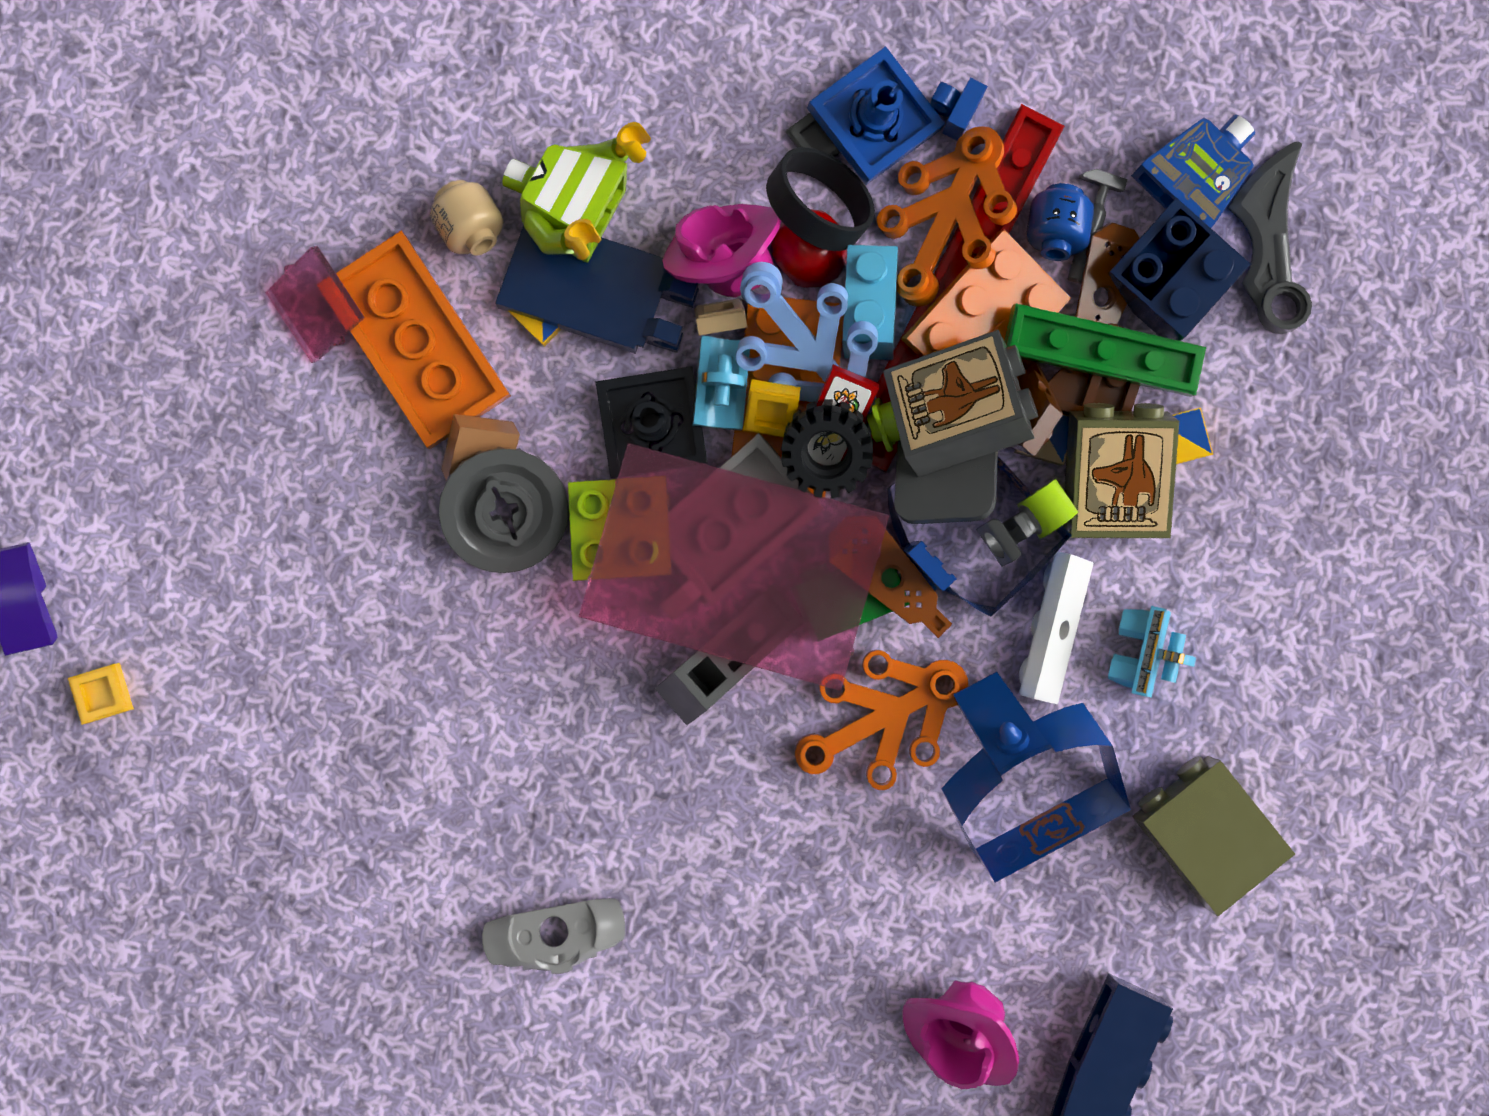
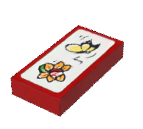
M833 364L816 401V405L822 406L824 399H833L832 405L840 407L841 401L850 404L849 411L854 413L858 410L863 415L864 422L879 390V383ZM822 432L810 440L808 452L817 463L834 465L845 457L847 445L839 435L832 432Z

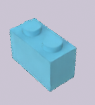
M848 245L845 285L848 293V306L844 314L842 339L844 358L849 359L851 353L847 347L849 328L856 322L867 321L872 323L878 331L877 348L870 354L869 359L893 360L898 246ZM858 334L854 337L856 342L862 344L868 343L871 340L866 334Z

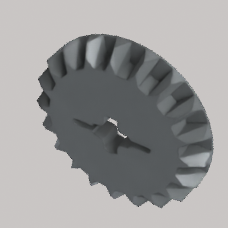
M497 447L494 450L485 452L478 451L475 456L466 461H461L458 468L448 476L443 491L440 494L439 521L449 546L465 562L489 572H517L541 562L556 548L562 539L568 522V499L564 486L556 472L539 456L526 453L520 448L504 449ZM493 487L497 488L500 497L504 498L507 504L515 502L518 505L511 510V522L515 533L511 532L507 521H504L501 515L492 516L489 513L496 509V495Z

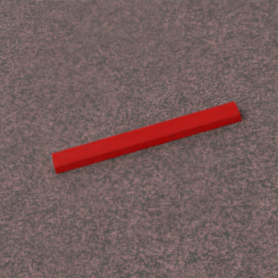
M1023 104L1019 107L1002 140L1004 154L997 167L1005 191L1012 196L1016 203L1017 212L1015 217L1004 225H997L991 222L984 211V201L987 195L981 183L971 200L983 234L989 240L997 231L1005 230L1008 234L1010 233L1065 127ZM997 203L993 208V213H1002L1006 210L1008 203ZM959 226L934 272L939 282V290L936 297L929 304L916 307L901 338L968 265L962 254V247L965 242ZM984 246L976 247L972 252L971 258H974ZM900 338L893 352V360L888 361L884 370L920 357ZM882 373L877 382L879 383V390L876 394V399L880 398L884 404L891 400L884 373ZM867 417L864 420V424L868 423ZM873 439V461L871 466L886 473L897 452L898 441L896 444H893L894 450L888 452L883 441L876 443Z

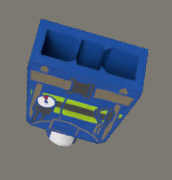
M1233 115L1220 130L1210 120L1202 118L1147 158L1131 177L1165 209L1174 199L1178 198L1204 223L1212 228L1254 166L1241 149L1254 137L1255 131L1251 124L1239 115Z

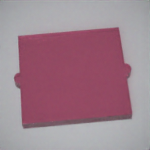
M313 246L294 264L286 265L284 267L285 273L265 292L311 363L319 361L334 346L343 345L345 343L344 337L365 318L319 247Z

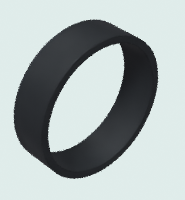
M806 147L794 148L788 151L773 170L766 183L768 200L779 219L794 234L816 247L830 251L846 250L848 245H854L873 222L875 207L864 183L848 166L823 151ZM787 172H797L811 176L829 187L848 208L854 222V227L834 224L809 209L792 189Z

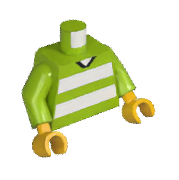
M628 123L619 130L616 138L598 144L568 147L551 145L547 147L536 168L516 159H512L504 172L502 185L521 193V221L526 231L543 253L548 255L572 254L584 262H589L626 192L627 163L624 161L629 158L634 163H641L646 157V151L641 144L649 143L651 137L640 123Z

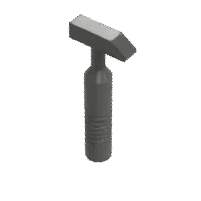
M1099 169L1079 175V179L1099 186L1094 202L1091 234L1103 227L1106 217L1104 203L1108 189L1121 193L1125 190L1128 179ZM1087 247L1082 252L1074 255L1067 278L1069 281L1082 283L1087 258L1085 256Z

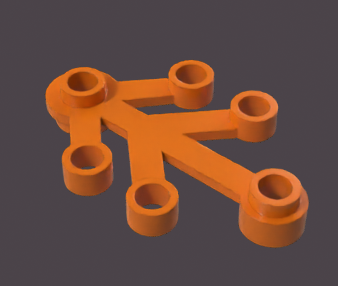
M979 126L969 129L958 139L955 151L925 165L917 161L904 164L898 172V181L905 192L910 195H920L928 189L930 183L954 173L957 174L949 188L903 209L897 205H888L877 216L878 227L886 237L891 239L900 238L909 228L935 217L914 263L902 268L897 275V292L911 306H925L936 297L939 290V282L933 270L956 222L965 242L962 247V254L967 263L974 269H984L994 261L995 249L989 239L983 234L969 196L978 177L987 195L984 201V211L990 221L997 225H1004L1012 221L1016 215V203L1012 196L1005 191L997 170L1004 154V144L999 134L992 128ZM985 144V148L981 153L970 154L976 146ZM921 173V177L916 183L907 184L912 174ZM997 203H1008L1005 211L998 214L993 213V208ZM900 216V221L896 226L892 228L886 227L890 218ZM976 247H986V252L982 257L971 258L972 252ZM921 275V281L918 285L907 287V283L912 277Z
M882 650L868 652L862 662L863 670L867 676L875 680H881L889 676L917 686L900 697L848 682L844 676L838 673L827 674L819 685L820 693L826 701L830 703L846 701L873 709L874 711L826 737L815 733L802 737L795 747V759L798 766L809 774L823 773L832 765L835 754L884 728L875 760L868 765L866 777L873 788L887 790L896 782L897 773L894 764L908 716L926 705L920 735L911 742L909 754L911 759L919 766L928 767L935 764L940 756V748L937 741L946 710L957 705L954 694L968 687L967 675L957 663L950 660H936L927 667L922 668L891 659ZM876 655L883 656L887 663L886 669L880 674L872 673L868 667L869 660ZM942 675H948L953 681L952 689L945 694L939 693L935 687L936 680ZM831 679H839L844 685V690L838 697H830L825 692L826 683ZM922 742L931 743L933 747L932 756L926 760L917 758L915 752L917 746ZM819 746L824 750V757L821 762L812 764L806 760L805 753L809 747ZM878 766H886L890 770V777L884 783H877L872 778L873 770Z

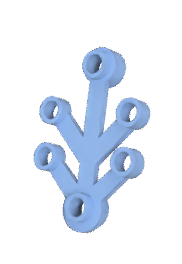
M767 262L751 264L746 268L742 276L740 292L743 299L753 307L764 308L795 347L765 343L758 337L748 336L743 338L738 344L736 352L737 364L747 371H756L762 368L764 364L814 371L825 382L832 365L839 366L833 359L839 320L845 314L848 306V293L846 289L839 284L830 283L824 285L819 290L817 310L820 316L815 337L782 297L783 278L778 268ZM763 285L770 292L768 294H758L752 290V287ZM829 296H835L841 300V303L837 306H829L824 302V299ZM859 321L852 324L847 336V347L851 352L847 370L865 378L869 356L876 350L878 344V331L872 323ZM858 334H866L871 340L868 343L862 344L856 342L854 337ZM754 349L760 356L749 358L744 355L743 351ZM785 372L776 373L768 380V382L801 387L799 400L816 402L824 383L795 380L792 375ZM872 405L870 407L868 414L872 412Z

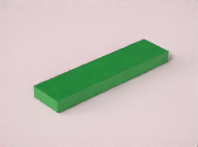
M1017 303L1012 305L1004 340L1007 347L1017 346L1022 359L1189 397L1196 396L1206 352V347Z

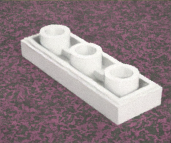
M1057 551L1052 563L1047 566L1043 576L1045 592L1041 608L1034 615L1031 624L1032 644L1028 658L1023 661L1019 671V681L1021 683L1019 693L1021 696L1058 704L1093 562L1072 554Z

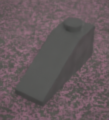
M772 585L654 689L680 719L688 725L713 706L793 633L804 620L776 587Z

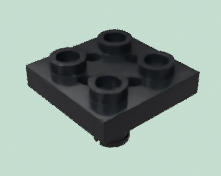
M692 366L595 381L611 479L708 465L703 429L700 426H692L696 392ZM646 393H651L655 396V402L650 401L652 397L649 394L645 395L644 398L642 397ZM679 413L683 416V423L678 426L680 421L678 415L673 417V426L671 425L670 416L672 414ZM630 421H632L634 432L631 434L623 433L621 430L622 424L624 423V429L628 431L630 429ZM659 441V443L652 446V450L658 451L663 447L662 452L657 455L652 454L649 450L650 444Z

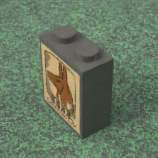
M999 330L883 370L906 460L918 477L1035 438L1030 420L1038 417L1037 410L1029 388L1021 390L1017 376L1025 374L1024 366L1017 346L1007 347Z

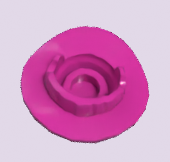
M736 204L722 207L710 205L695 209L676 224L675 236L662 259L664 269L678 280L688 283L707 284L713 292L733 298L741 296L742 276L748 266L756 262H767L773 265L767 247L778 232L781 220L772 207ZM761 285L752 287V290L759 288Z
M955 980L944 995L938 999L909 998L906 1000L903 1006L905 1032L912 1046L926 1061L928 1067L945 1083L960 1089L977 1088L983 1084L1001 1086L1010 1084L1017 1075L1019 1055L1012 1033L1004 1023L1005 1011L1003 1003L985 986L974 982Z

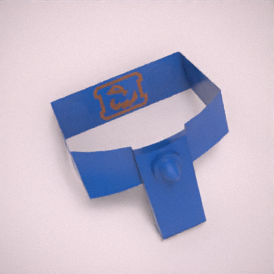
M998 456L997 467L1025 497L1031 495L1032 492ZM891 486L887 488L888 508L901 549L934 591L937 589L946 591L965 600L971 606L990 617L1033 579L1072 536L1063 526L1059 527L1056 531L1063 539L996 607L975 604L961 597L950 587L957 578L953 574H948L942 568L943 563L936 556H931L925 549L927 546L923 541L909 543L898 513L895 510L890 490Z
M998 672L954 694L957 705L981 744L982 749L960 768L941 789L971 850L995 883L1131 810L1113 745L1084 703L1064 707L1032 721ZM1099 746L1107 779L975 849L963 828V824L982 799L1003 781L1001 776L1021 762L1049 749L1059 752L1075 747Z

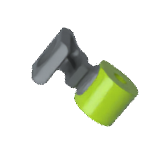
M1056 479L1016 504L1019 508V513L1003 523L999 519H992L976 529L1001 567L1012 563L1020 557L1021 551L1017 546L1019 542L1027 539L1032 534H1036L1039 539L1044 538L1078 514V510Z

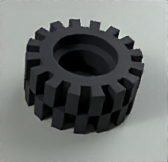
M824 399L822 406H817L815 401L808 403L804 412L799 409L794 413L792 422H788L785 428L781 448L782 466L787 467L786 475L792 482L796 479L798 481V489L804 493L808 487L814 489L813 497L822 498L823 491H830L831 498L840 497V490L844 488L848 494L855 490L856 482L859 480L863 483L866 479L867 469L871 468L873 461V439L871 438L869 423L864 424L863 415L858 410L854 413L849 411L850 404L841 401L840 407L833 406V399ZM822 432L835 433L845 441L847 453L837 464H819L811 458L808 452L810 440Z

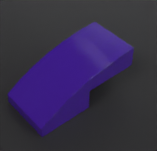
M30 542L0 549V644L5 656L53 645L58 638L41 594L46 588V583Z

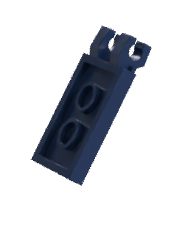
M523 225L495 302L498 309L507 312L511 311L636 354L638 346L644 348L645 343L675 353L678 352L683 338V326L660 318H654L661 298L693 308L699 292V283H688L670 275L664 269L663 257L602 237L588 263L572 254L548 255L539 249Z

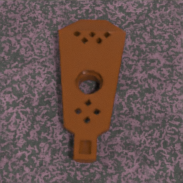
M1111 222L1091 234L1090 243L1085 254L1087 258L1075 317L1104 324L1113 323L1118 325L1127 303L1108 273L1121 260V256H1124L1138 241L1139 236L1134 229ZM1102 287L1108 292V300L1105 305L1099 307L1095 304L1093 297L1095 291Z
M848 516L829 534V563L908 624L922 622L937 638L952 625L936 608L937 593L876 516ZM862 529H867V534H862ZM852 539H857V544H852ZM862 539H867V544H862ZM842 549H847V554H842ZM852 549H857V554H852ZM887 569H895L901 575V582L895 588H888L882 583V573ZM905 591H909V596H905ZM916 591H921V596H916ZM916 603H921V607H916Z

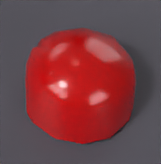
M811 209L814 213L824 218L825 220L839 225L836 222V220L822 210ZM782 221L771 243L772 255L779 269L795 285L803 288L823 287L839 277L847 263V249L843 251H830L816 247L794 234Z

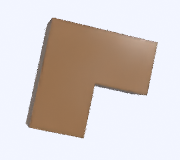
M454 414L441 467L445 480L447 481L448 476L458 468L461 461H466L475 456L478 451L485 452L494 450L497 447L516 449L520 434L514 422Z

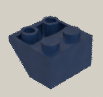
M1176 198L1108 274L1131 311L1158 336L1181 341L1194 329L1251 264Z

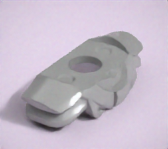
M612 898L594 899L513 914L487 922L483 927L482 945L487 959L493 965L507 967L523 966L525 970L535 969L551 971L552 974H563L572 971L573 966L589 958L597 957L596 952L614 947L620 941H623L625 937V918L619 901ZM550 917L561 918L568 927L567 939L560 946H549L541 939V925Z

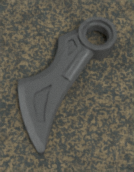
M1293 142L1259 167L1245 182L1228 207V210L1247 229L1252 244L1251 265L1242 284L1257 306V315L1265 329L1277 334L1289 333L1300 327L1307 321L1312 310V301L1309 293L1301 285L1292 282L1289 247V194L1294 170L1302 147L1300 142ZM1285 295L1295 302L1297 309L1296 315L1292 320H1280L1274 315L1272 301L1275 296Z

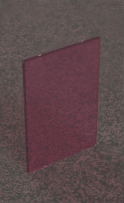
M628 443L619 476L615 480L616 487L592 571L587 579L588 585L579 617L841 691L850 656L854 654L853 645L876 562L881 556L880 548L889 515L826 497H813L814 494L804 493L797 489Z

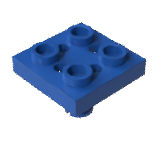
M886 46L809 101L807 106L808 111L865 185H868L941 131L945 125V122ZM852 126L854 127V128H853V131H854L856 134H858V133L860 132V130H862V136H860V137H855V136H853V135L850 133V127H852ZM890 131L888 134V138L892 139L895 136L896 141H886L884 138V133Z

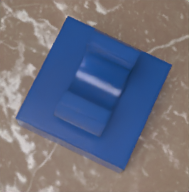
M970 77L961 94L956 88L940 81L930 104L938 114L949 117L942 132L944 135L956 141L962 137L986 92L987 85Z

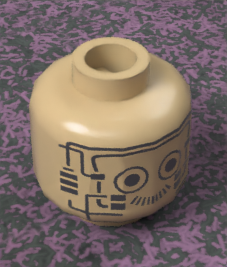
M456 180L444 185L436 193L430 212L432 223L447 248L456 254L471 253L477 256L488 252L495 246L504 223L501 212L486 188L479 183L466 182L464 180Z

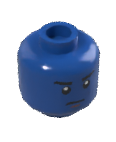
M1058 183L1048 186L1046 190L1038 193L1031 202L1026 231L1027 241L1034 249L1040 251L1041 256L1051 261L1068 260L1070 255L1082 252L1090 243L1094 204L1084 195L1082 189L1075 185Z

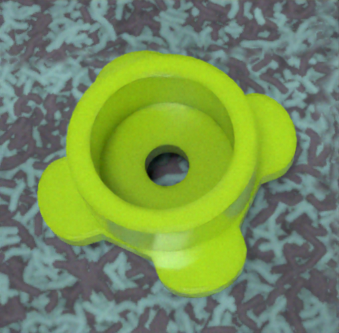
M877 398L874 399L875 405H872L873 413L867 414V421L875 442L883 441L886 450L890 452L894 450L893 444L900 441V436L891 401L883 404L882 400Z

